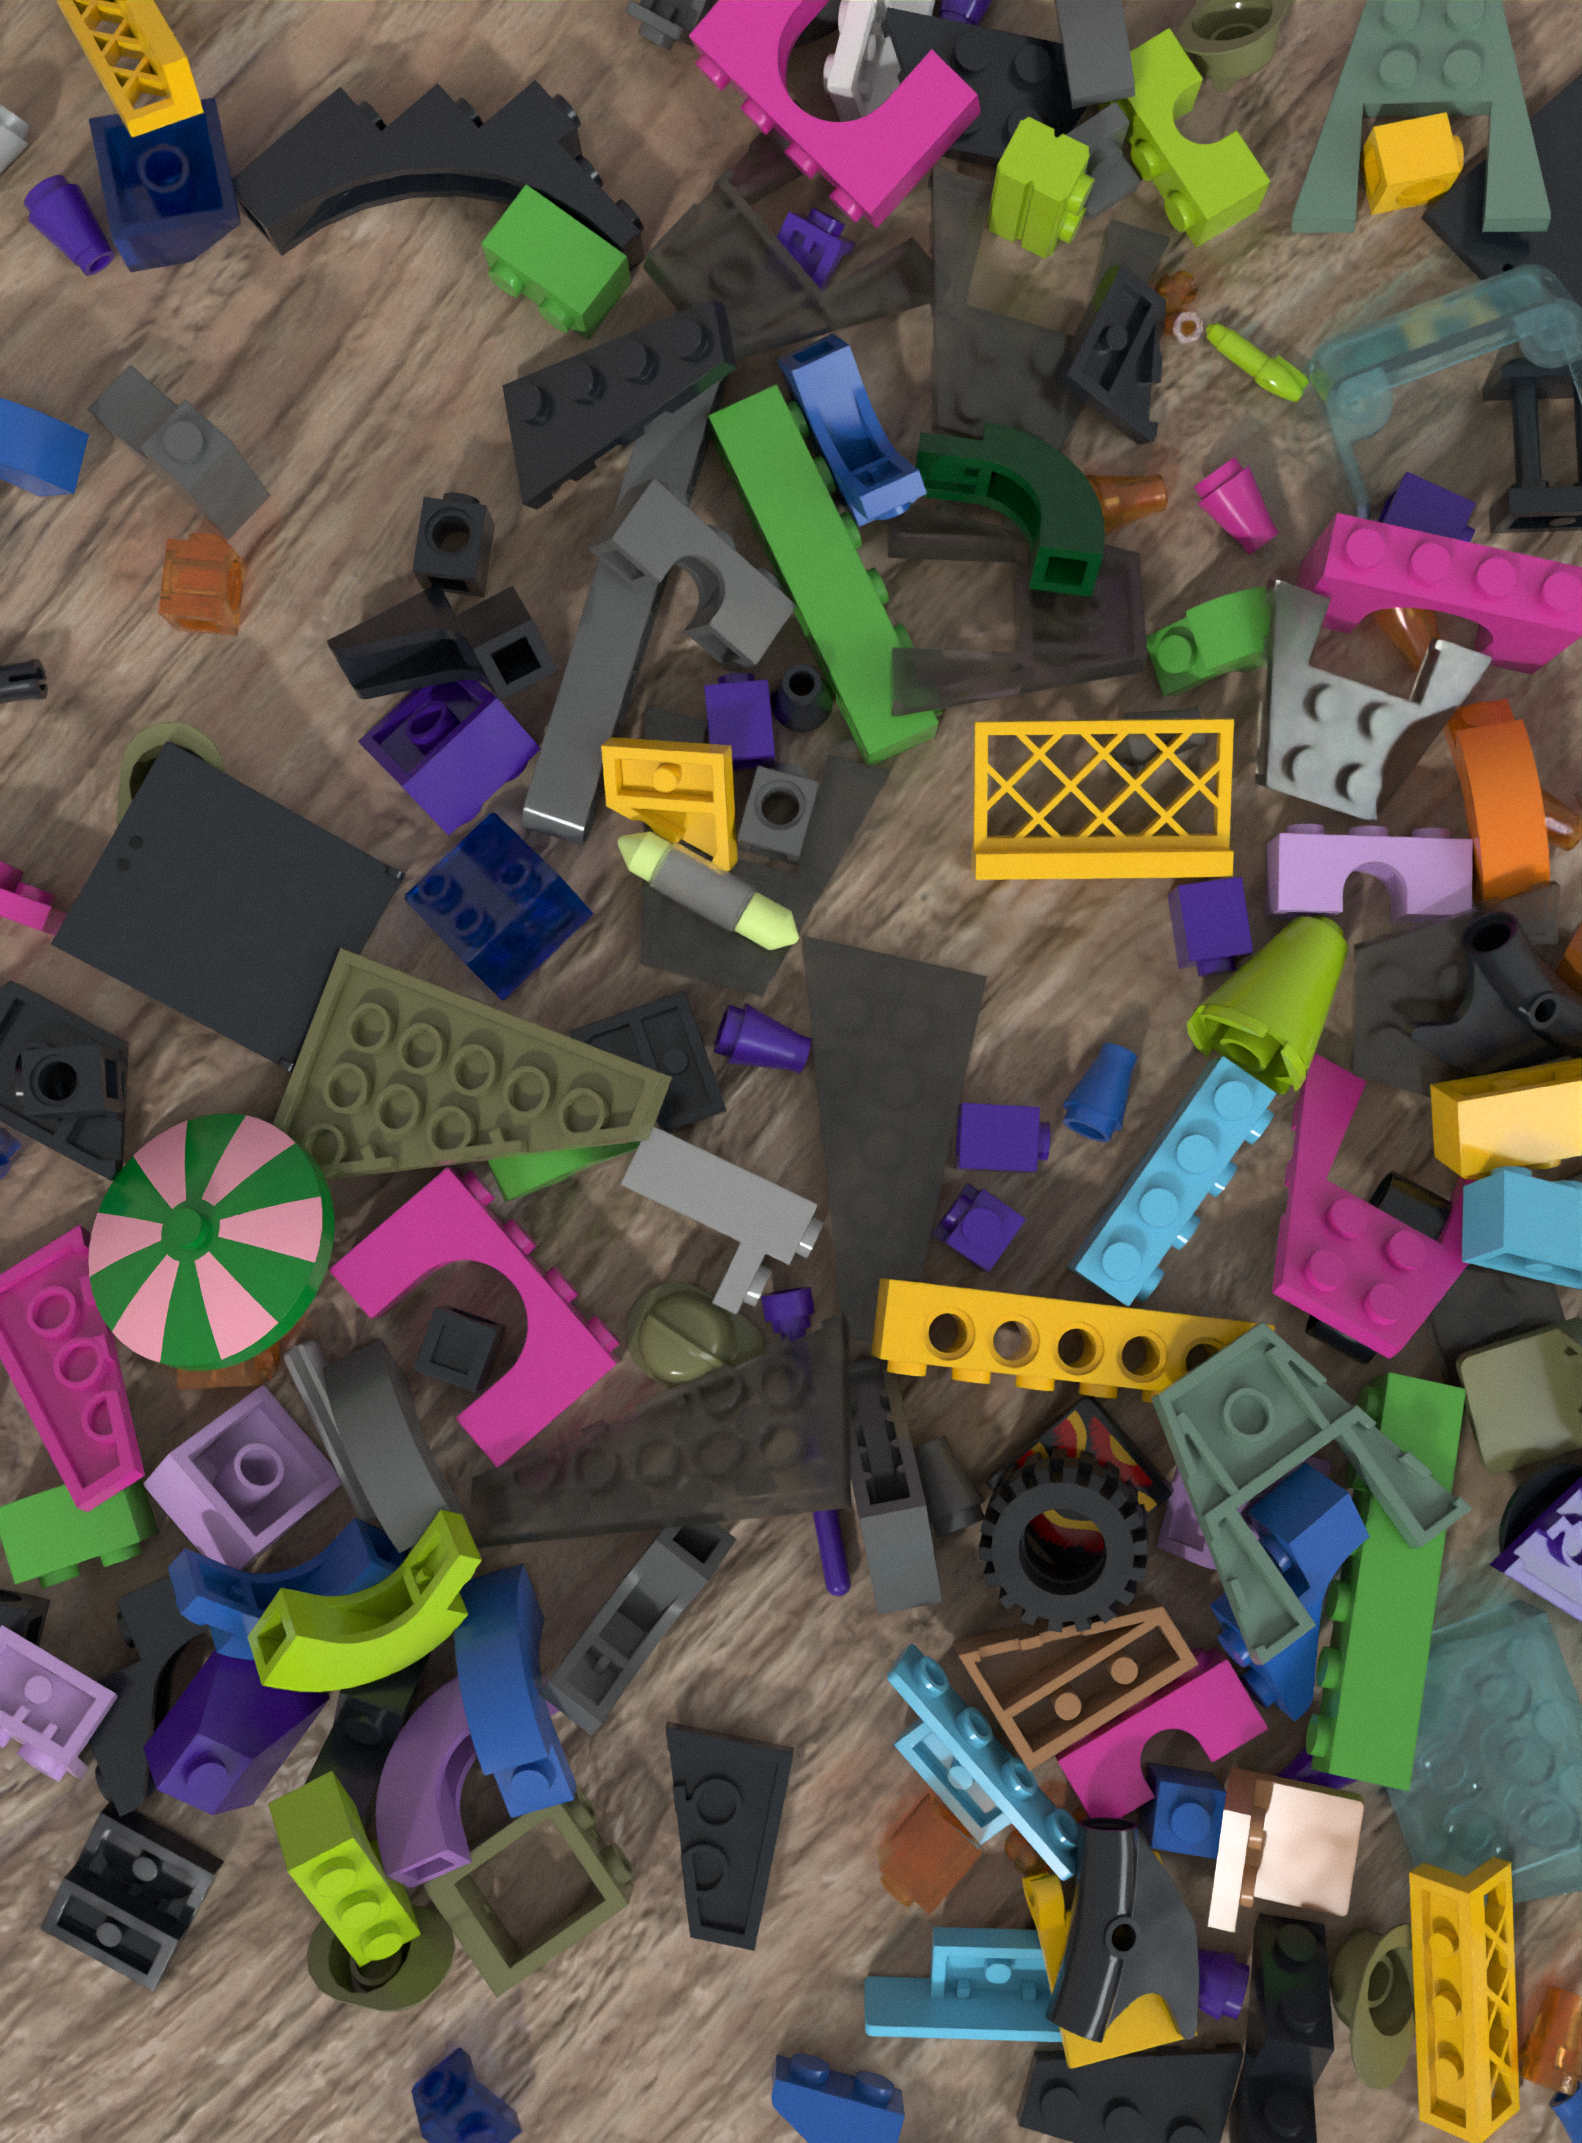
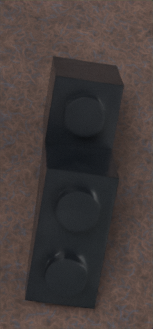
M438 583L327 640L331 652L357 696L364 700L458 680H475L490 686L496 692L500 701L558 672L532 618L513 586L456 615Z
M170 1574L116 1599L120 1612L117 1613V1624L121 1636L130 1648L136 1647L140 1658L92 1679L118 1696L88 1742L98 1764L95 1768L98 1788L108 1802H114L119 1817L135 1810L145 1799L157 1791L143 1747L169 1713L173 1674L179 1657L194 1638L210 1630L208 1624L197 1625L180 1614L176 1605V1596Z
M432 1651L413 1664L387 1677L371 1683L340 1690L333 1727L305 1782L307 1784L333 1771L355 1803L365 1834H367L376 1808L379 1782L386 1759L393 1743L407 1723L424 1685Z
M1260 1913L1253 1935L1245 2058L1238 2093L1228 2114L1230 2143H1317L1313 2088L1335 2050L1325 1924Z

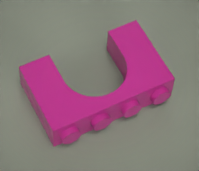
M719 0L689 34L691 41L700 54V57L694 64L718 90L722 92L730 84L745 99L739 107L740 110L764 135L767 136L773 128L790 143L784 151L786 156L809 179H812L819 172L835 188L829 195V198L854 223H857L864 216L877 229L981 113L978 94L931 49L889 98L870 114L847 122H830L815 118L803 111L790 98L787 87V66L790 53L798 37L830 0Z
M1337 513L1301 561L1291 608L1296 622L1348 634L1367 614L1381 609L1420 608L1454 614L1479 624L1471 661L1532 675L1582 636V567Z
M447 1167L333 1265L329 1271L370 1319L383 1317L438 1269L460 1260L477 1261L492 1266L503 1273L514 1284L525 1304L528 1320L527 1337L522 1353L514 1366L500 1380L455 1418L498 1468L622 1361L614 1352V1349L621 1343L600 1317L595 1315L588 1321L572 1303L579 1296L577 1290L555 1266L546 1272L534 1259L530 1252L537 1247V1244L527 1231L514 1218H511L504 1224L488 1204L496 1197L484 1181L471 1169L462 1175L458 1169Z

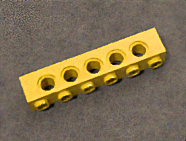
M880 1277L871 1355L879 1359L888 1360L887 1372L926 1376L927 1365L952 1367L951 1379L958 1381L990 1384L991 1372L1016 1375V1387L1033 1390L1054 1391L1055 1379L1079 1382L1078 1394L1117 1399L1119 1387L1142 1389L1141 1401L1153 1403L1151 1397L1187 1373L1186 1357L1193 1347L1201 1344L1206 1349L1208 1357H1210L1259 1323ZM949 1313L957 1322L958 1336L950 1347L937 1350L930 1342L929 1327L937 1316ZM1013 1321L1020 1329L1021 1343L1015 1353L1007 1357H1001L994 1347V1334L1000 1325ZM1266 1324L1271 1330L1274 1331L1275 1325ZM1076 1329L1083 1337L1084 1350L1077 1361L1065 1364L1059 1357L1058 1343L1065 1332ZM1138 1336L1146 1346V1359L1140 1368L1129 1372L1123 1364L1122 1351L1130 1339Z

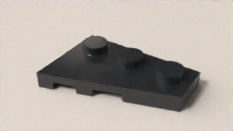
M1239 2043L1216 2044V2049L1182 2050L1180 2045L1156 2046V2051L1133 2052L1073 2069L1067 2065L1064 2050L1034 2051L1016 2115L1018 2125L1073 2143H1220L1244 2051Z

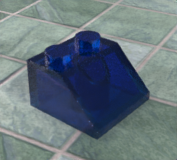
M215 97L200 100L204 113L133 138L119 114L89 118L112 240L130 273L192 262L241 224L218 104Z

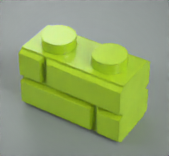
M1029 116L1025 120H1021L997 166L987 220L988 231L1012 243L1019 239L1021 240L1022 248L1044 259L1053 255L1060 240L1071 244L1085 216L1087 208L1083 206L1095 182V178L1085 174L1090 158L1089 146L1065 134L1057 138L1054 136L1053 128Z

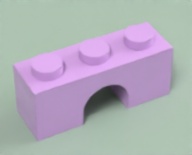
M1288 825L1285 827V833H1279L1266 844L1265 919L1293 920L1299 916L1311 917L1312 915H1321L1331 919L1343 912V888L1348 875L1354 872H1364L1375 876L1385 885L1390 896V923L1453 925L1472 916L1473 839H1451V830L1445 828H1421L1413 830L1412 837H1388V829L1381 826H1357L1349 828L1348 835H1325L1324 826Z

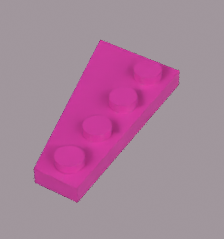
M78 1225L0 1274V1359L76 1507L88 1513L145 1476L114 1336L96 1306L91 1289L88 1262L91 1235L88 1230Z

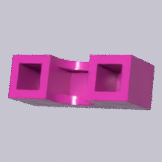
M1216 1647L1208 1652H1205L1203 1648L1191 1650L1199 1663L1197 1666L1055 1755L1090 1818H1121L1155 1798L1141 1772L1140 1758L1146 1742L1160 1731L1180 1729L1190 1733L1201 1750L1213 1763L1268 1730L1266 1723L1228 1659Z

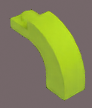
M441 1509L404 1562L390 1576L365 1590L342 1596H321L281 1587L247 1636L262 1686L299 1692H324L352 1688L371 1683L406 1668L445 1641L468 1616L459 1591L472 1578L475 1569L482 1561L463 1515Z

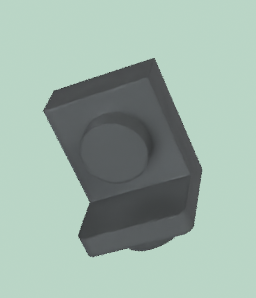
M1116 102L1066 134L1089 146L1090 158L1085 174L1095 178V182L1083 206L1087 208L1085 216L1088 219L1096 218L1135 192L1140 181L1122 155L1121 150L1130 121Z

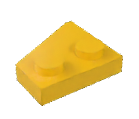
M610 737L601 745L605 798L608 808L632 821L646 823L655 834L675 845L684 840L713 857L711 865L720 870L730 871L738 861L731 745Z

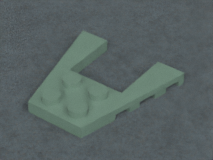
M1502 0L1366 1L1293 212L1291 233H1354L1362 117H1420L1447 112L1448 116L1489 115L1482 232L1547 231L1551 219V211Z
M1264 1322L1254 1325L1151 1397L1251 1660L1256 1665H1264L1315 1627L1316 1624L1237 1509L1333 1439L1337 1442L1410 1548H1421L1472 1510L1469 1504L1461 1497H1454L1430 1476L1432 1471L1409 1451L1403 1452L1374 1426L1376 1422L1357 1405L1352 1407L1325 1382L1328 1379Z

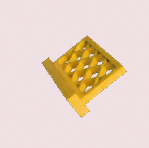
M1234 719L974 721L971 872L975 879L1233 877L1234 851L1229 848ZM1155 733H1178L1167 745L1155 735ZM1193 733H1217L1216 759L1198 776L1173 753ZM1064 734H1080L1096 753L1068 779L1045 753ZM1090 734L1114 735L1101 746ZM1128 734H1144L1160 752L1132 778L1109 753ZM988 735H1016L1032 753L1004 779L988 763ZM1026 735L1049 736L1037 747ZM1168 758L1191 783L1163 809L1140 785ZM1040 759L1063 785L1036 811L1012 786ZM1104 759L1127 784L1099 810L1076 785ZM989 773L1000 785L987 797ZM1214 775L1215 795L1204 785ZM1198 790L1214 805V833H1187L1172 818ZM1071 791L1095 816L1076 835H1060L1044 817ZM1136 791L1158 816L1139 834H1123L1108 817ZM1008 792L1031 817L1013 835L987 836V811ZM1039 823L1049 835L1027 834ZM1103 823L1113 834L1091 833ZM1165 823L1176 832L1174 834H1155Z

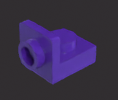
M815 207L811 208L808 216L801 213L788 212L756 283L809 313H815L842 255H850L855 245L853 241L841 235L845 224Z

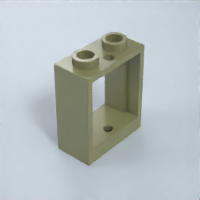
M576 1788L573 1801L513 1818L509 1814L467 1843L472 1859L471 1863L427 1881L422 1885L445 1921L452 1928L453 1933L496 1998L629 1905L634 1886L630 1880L635 1877L632 1865L616 1843L613 1842L609 1846L606 1845L594 1827V1824L598 1822L596 1812L588 1798L579 1788ZM550 1817L601 1895L520 1951L469 1873Z

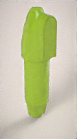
M1219 323L1207 325L1206 338L1214 345L1216 350L1252 376L1258 385L1280 398L1293 402L1299 401L1304 394L1303 390L1309 384L1307 377L1280 355L1276 358L1268 357L1233 329H1228Z

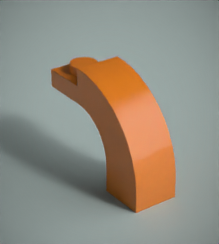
M1507 699L1477 702L1467 706L1443 710V732L1461 784L1469 839H1473L1472 894L1479 916L1491 911H1506L1512 913L1519 923L1548 919L1550 914V861L1547 828L1538 773L1523 719H1514Z

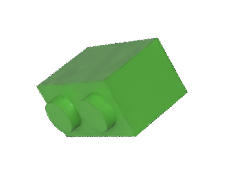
M528 185L524 186L481 243L489 267L488 275L500 289L515 298L522 293L539 305L537 308L539 313L554 328L563 333H567L571 328L586 340H589L632 283L628 260L625 254Z
M142 1478L88 1513L76 1507L65 1484L0 1506V1538L15 1585L38 1577L42 1589L81 1575L77 1563L100 1556L103 1567L119 1563L142 1554L139 1542L159 1533Z

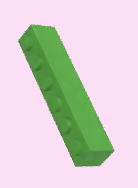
M776 384L708 415L710 438L770 565L783 586L784 594L797 605L793 613L831 689L836 704L866 767L874 766L934 738L939 724L936 717L943 714L940 700L928 679L919 683L909 662L916 658L911 639L901 623L892 626L883 605L889 602V597L885 585L875 567L865 570L856 549L863 546L857 526L848 511L839 515L830 494L836 491L833 477L822 456L812 459L803 440L809 437V429L797 402L792 401L786 404Z
M1392 1372L1371 1378L1370 1386L1365 1385L1362 1388L1357 1406L1376 1422L1374 1426L1403 1452L1409 1451L1432 1471L1430 1476L1452 1494L1466 1389ZM1349 1461L1346 1483L1348 1488L1354 1489L1352 1500L1370 1537L1358 1546L1342 1563L1340 1580L1335 1579L1329 1589L1326 1613L1327 1618L1334 1620L1330 1647L1324 1646L1318 1658L1316 1682L1318 1686L1323 1687L1320 1714H1313L1308 1724L1306 1751L1307 1754L1313 1755L1311 1766L1313 1770L1409 1791L1446 1529L1421 1548H1410Z

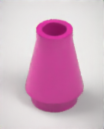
M1235 456L1193 487L1202 499L1197 505L1243 547L1247 555H1250L1280 533L1272 522L1250 466L1243 468Z

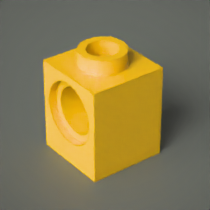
M1447 112L1372 128L1360 152L1359 162L1371 215L1435 203L1450 190L1463 169L1464 153L1459 136L1452 135Z

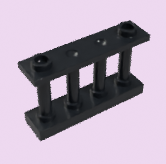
M1521 357L1510 360L1500 366L1482 389L1483 401L1511 400L1516 483L1510 486L1489 509L1490 534L1582 531V362L1542 364V360L1537 357ZM1573 398L1578 482L1574 483L1572 487H1549V482L1542 480L1538 399Z

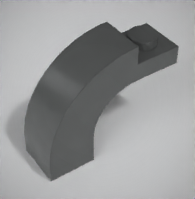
M380 1339L324 1366L323 1373L327 1395L343 1446L375 1515L398 1552L401 1553L407 1550L410 1554L441 1509L462 1514L477 1550L483 1548L479 1529L450 1488L430 1451L416 1414L410 1382L383 1341Z
M685 1499L561 1660L558 1668L539 1692V1695L592 1736L604 1722L631 1680L668 1629L710 1580L737 1539Z

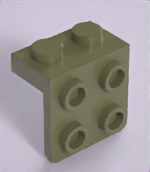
M1579 1317L1464 1352L1458 1357L1456 1368L1461 1388L1466 1389L1465 1404L1479 1461L1489 1473L1500 1474L1582 1448V1320Z

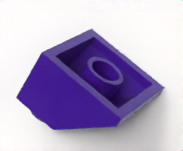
M215 1649L143 1747L156 1789L211 1815L253 1805L329 1701L328 1693L326 1691L299 1692L262 1686L254 1660L229 1657L217 1653Z

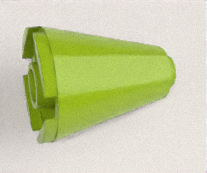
M1321 915L1294 918L1194 1010L1187 1021V1030L1196 1048L1206 1058L1214 1049L1218 1054L1224 1056L1276 1092V1095H1285L1290 1086H1293L1296 1092L1307 1078L1349 952L1348 944L1343 938L1344 933L1334 921Z

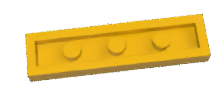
M56 0L132 138L204 113L187 56L154 0ZM101 21L120 24L114 34L95 31ZM122 56L141 60L134 71L115 67ZM142 93L166 97V99L135 110L133 108Z
M1493 1856L1467 1876H1462L1423 1862L1409 1872L1419 2120L1470 2143H1483L1520 2110L1511 1862ZM1487 1894L1488 1901L1484 1909V1895ZM1494 2089L1495 2096L1491 2099V2094Z

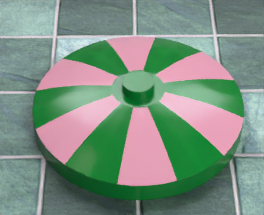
M233 1113L205 1115L184 1121L162 1132L145 1144L125 1164L105 1194L97 1212L89 1245L88 1262L92 1293L96 1306L111 1332L124 1345L137 1354L171 1368L186 1371H210L234 1366L253 1358L279 1341L298 1322L312 1303L322 1284L332 1254L335 1226L333 1201L329 1186L318 1163L297 1140L274 1125L258 1118Z

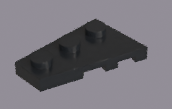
M667 1721L665 1728L668 1751L670 1752L673 1796L678 1820L690 1938L755 1951L794 1747Z

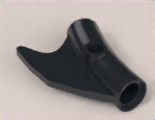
M1491 911L1471 921L1461 934L1460 944L1467 959V979L1465 996L1457 1012L1445 1020L1411 1022L1404 1031L1407 1037L1442 1061L1478 1076L1526 1068L1566 1055L1575 1059L1582 1058V995L1563 981L1545 962L1524 932L1518 919L1512 913Z
M1095 1817L1080 1820L1078 1822L1076 1877L1070 1922L1060 1969L1045 2017L1071 2033L1094 2042L1102 2043L1107 2028L1117 2016L1138 1997L1155 1993L1162 1998L1177 2033L1187 2040L1194 2038L1197 2029L1199 1964L1196 1923L1170 1875L1139 1834V1825L1136 1822L1111 1817Z

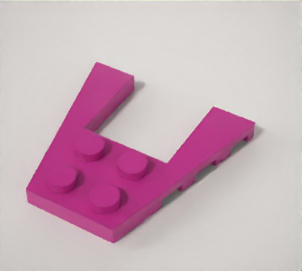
M1315 1053L1307 1078L1300 1087L1299 1099L1295 1102L1293 1108L1291 1130L1295 1131L1293 1156L1286 1167L1284 1185L1289 1190L1286 1213L1280 1218L1272 1293L1390 1359L1403 1349L1469 1264L1462 1262L1463 1186L1478 1180L1458 1177L1450 1198L1452 1203L1451 1211L1437 1241L1326 1180L1367 1082Z

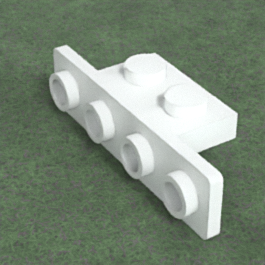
M841 0L838 14L840 36L835 54L830 53L826 59L823 73L824 90L827 94H830L841 122L856 120L870 114L880 107L900 85L897 75L901 69L891 38H884L881 29L882 16L886 9L890 7L932 16L935 0Z

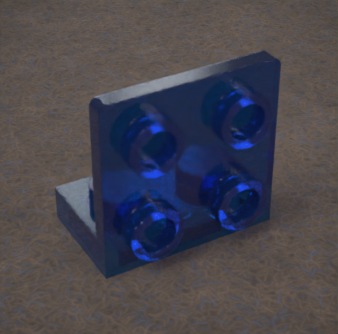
M490 813L413 886L404 897L405 901L451 950L502 1001L594 914L562 877L496 813Z

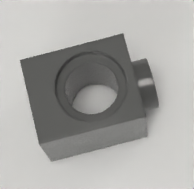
M775 762L773 769L757 766L737 838L739 850L796 866L800 865L819 797V782L809 780V771L783 762ZM776 797H785L792 800L799 811L791 822L777 825L764 817L762 811L766 803Z

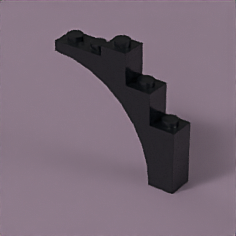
M536 80L484 124L473 107L464 98L460 97L454 101L438 83L388 126L385 125L381 117L368 102L364 100L357 106L347 93L339 87L227 182L242 213L281 256L320 229L364 209L411 198L455 196L511 205L524 186L528 185L625 254L630 272L645 259L641 236L644 226L629 204L622 199L614 203L601 189L603 186L601 177L582 154L577 129L581 126V122L576 112L564 97L556 94L552 98Z

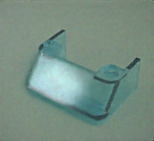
M1536 264L1516 267L1323 342L1314 351L1309 363L1310 386L1354 517L1370 520V501L1351 444L1376 435L1386 426L1391 417L1393 406L1391 388L1518 341L1525 357L1537 366L1557 368L1568 364L1582 404V308L1551 270Z

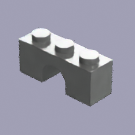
M653 478L629 489L592 541L588 550L635 590L661 582L672 565L686 570L697 585L699 604L694 617L683 632L729 671L757 665L797 606L781 592L783 590L781 582L769 571L761 567H753L736 551L734 540L722 529L713 525H706L688 509L689 502L687 498L672 485L658 482Z

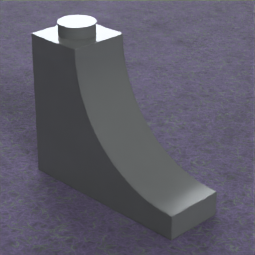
M131 365L88 408V411L95 419L228 540L271 496L233 442L187 400H184L180 406L177 405Z
M874 1357L830 1366L829 1371L879 1615L942 1602L927 1506L896 1373L887 1372L888 1360Z

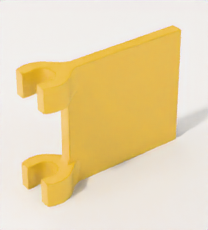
M1152 1850V1852L1155 1854L1157 1859L1162 1864L1158 1850ZM1045 1871L1022 1877V1884L1028 1907L1037 1928L1052 1994L1064 1952L1071 1909L1064 1910V1897L1059 1877L1056 1874L1050 1875L1049 1872ZM1155 1993L1138 1997L1117 2016L1107 2028L1102 2043L1088 2040L1059 2027L1067 2065L1071 2069L1185 2039L1177 2033L1162 1998Z

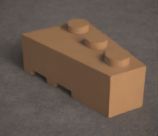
M1151 1593L1134 1597L1128 1606L1120 1602L1117 1608V1616L1105 1624L1099 1615L1093 1617L1091 1629L1077 1632L1074 1621H1064L1062 1633L1047 1631L1049 1620L1042 1619L1035 1621L1034 1626L1025 1623L953 1641L959 1658L1029 1771L1199 1664L1164 1607Z

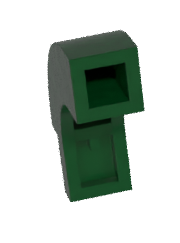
M990 422L984 423L981 440L920 432L915 467L920 472L927 494L921 497L978 504L1004 514L1021 529L1029 544L1031 560L1028 589L1092 596L1104 555V517L1100 502L1092 485L1069 458L1050 444L1031 434Z

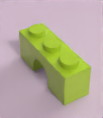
M1168 28L1130 51L1135 96L1100 103L1098 107L1099 111H1102L1116 102L1130 121L1125 140L1131 148V158L1138 174L1146 182L1152 180L1164 198V208L1169 221L1178 232L1183 233L1185 231L1197 248L1258 211L1271 181L1237 130L1218 142L1211 144L1191 142L1177 130L1174 121L1192 111L1203 78L1171 29Z
M333 1771L268 1803L288 1873L360 1967L373 1960H381L393 1955L403 1944L422 1935L406 1886L385 1876L378 1840L376 1838L371 1842L368 1841L356 1805Z

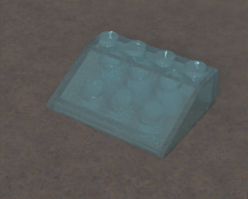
M1521 1599L1432 1631L1410 1790L1405 1791L1385 1786L1415 1867L1424 1862L1462 1876H1467L1493 1856L1509 1861L1512 1867L1513 1903L1582 1891V1706L1546 1612ZM1487 1894L1484 1895V1908L1488 1901Z

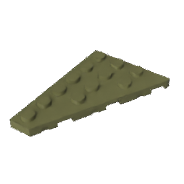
M340 948L273 1125L305 1147L318 1163L325 1179L333 1180L649 1140L672 1077Z

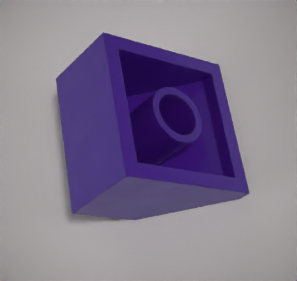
M458 680L412 690L358 741L448 836L460 825L466 824L475 818L480 812L483 803L505 782L517 778L525 770L528 761L541 750L498 698L475 680Z

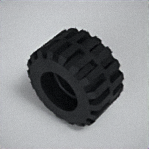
M1067 1448L1053 1449L1051 1457L1042 1459L1040 1453L1037 1452L1026 1457L1024 1466L1020 1469L1015 1465L1004 1474L1001 1485H996L990 1497L980 1529L982 1536L978 1546L980 1561H986L983 1575L989 1588L996 1585L1000 1587L998 1601L1007 1610L1015 1604L1022 1607L1020 1620L1034 1626L1037 1616L1048 1619L1047 1631L1062 1633L1064 1621H1074L1077 1632L1089 1630L1092 1626V1618L1098 1615L1104 1624L1117 1616V1608L1120 1602L1126 1606L1130 1604L1136 1596L1137 1582H1143L1146 1572L1149 1532L1147 1530L1148 1517L1145 1505H1139L1138 1490L1131 1480L1125 1483L1122 1482L1119 1478L1120 1469L1107 1461L1105 1466L1102 1467L1094 1463V1453L1081 1450L1080 1458L1067 1457ZM1049 1510H1073L1089 1518L1098 1527L1104 1538V1548L1094 1560L1085 1565L1073 1568L1058 1567L1046 1562L1034 1552L1026 1537L1027 1524L1037 1515Z

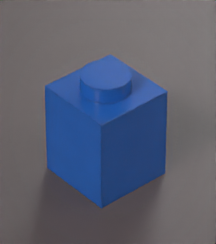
M1148 1762L1145 1781L1155 1798L1142 1805L1139 1829L1150 1848L1217 1859L1226 1790L1212 1772Z

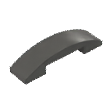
M1054 0L1072 109L1134 97L1135 85L1122 0Z

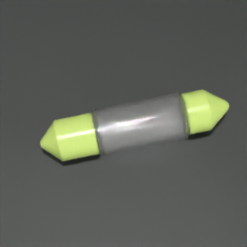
M651 831L619 837L617 843L628 870L650 882V886L729 932H738L769 951L797 943L799 936L792 911L758 893L753 885L679 843H670Z

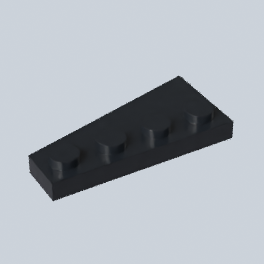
M710 299L502 385L523 505L538 510L553 499L552 491L569 479L577 482L596 469L595 461L618 444L627 447L645 434L643 427L665 411L673 414L734 371L737 365L726 306L715 299Z

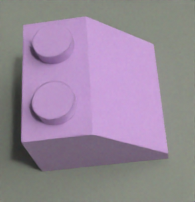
M262 1385L171 1451L144 1482L143 1486L203 1556L243 1571L342 1486V1482L335 1467L268 1389Z

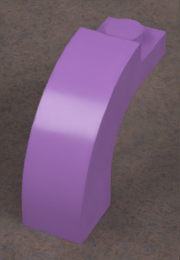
M541 1674L542 1685L544 1687L549 1679L546 1678L543 1674ZM458 1677L434 1692L412 1714L392 1745L379 1782L375 1813L376 1834L385 1876L410 1888H414L472 1862L461 1820L460 1798L464 1780L472 1764L477 1759V1754L464 1711ZM546 1700L550 1716L560 1712Z

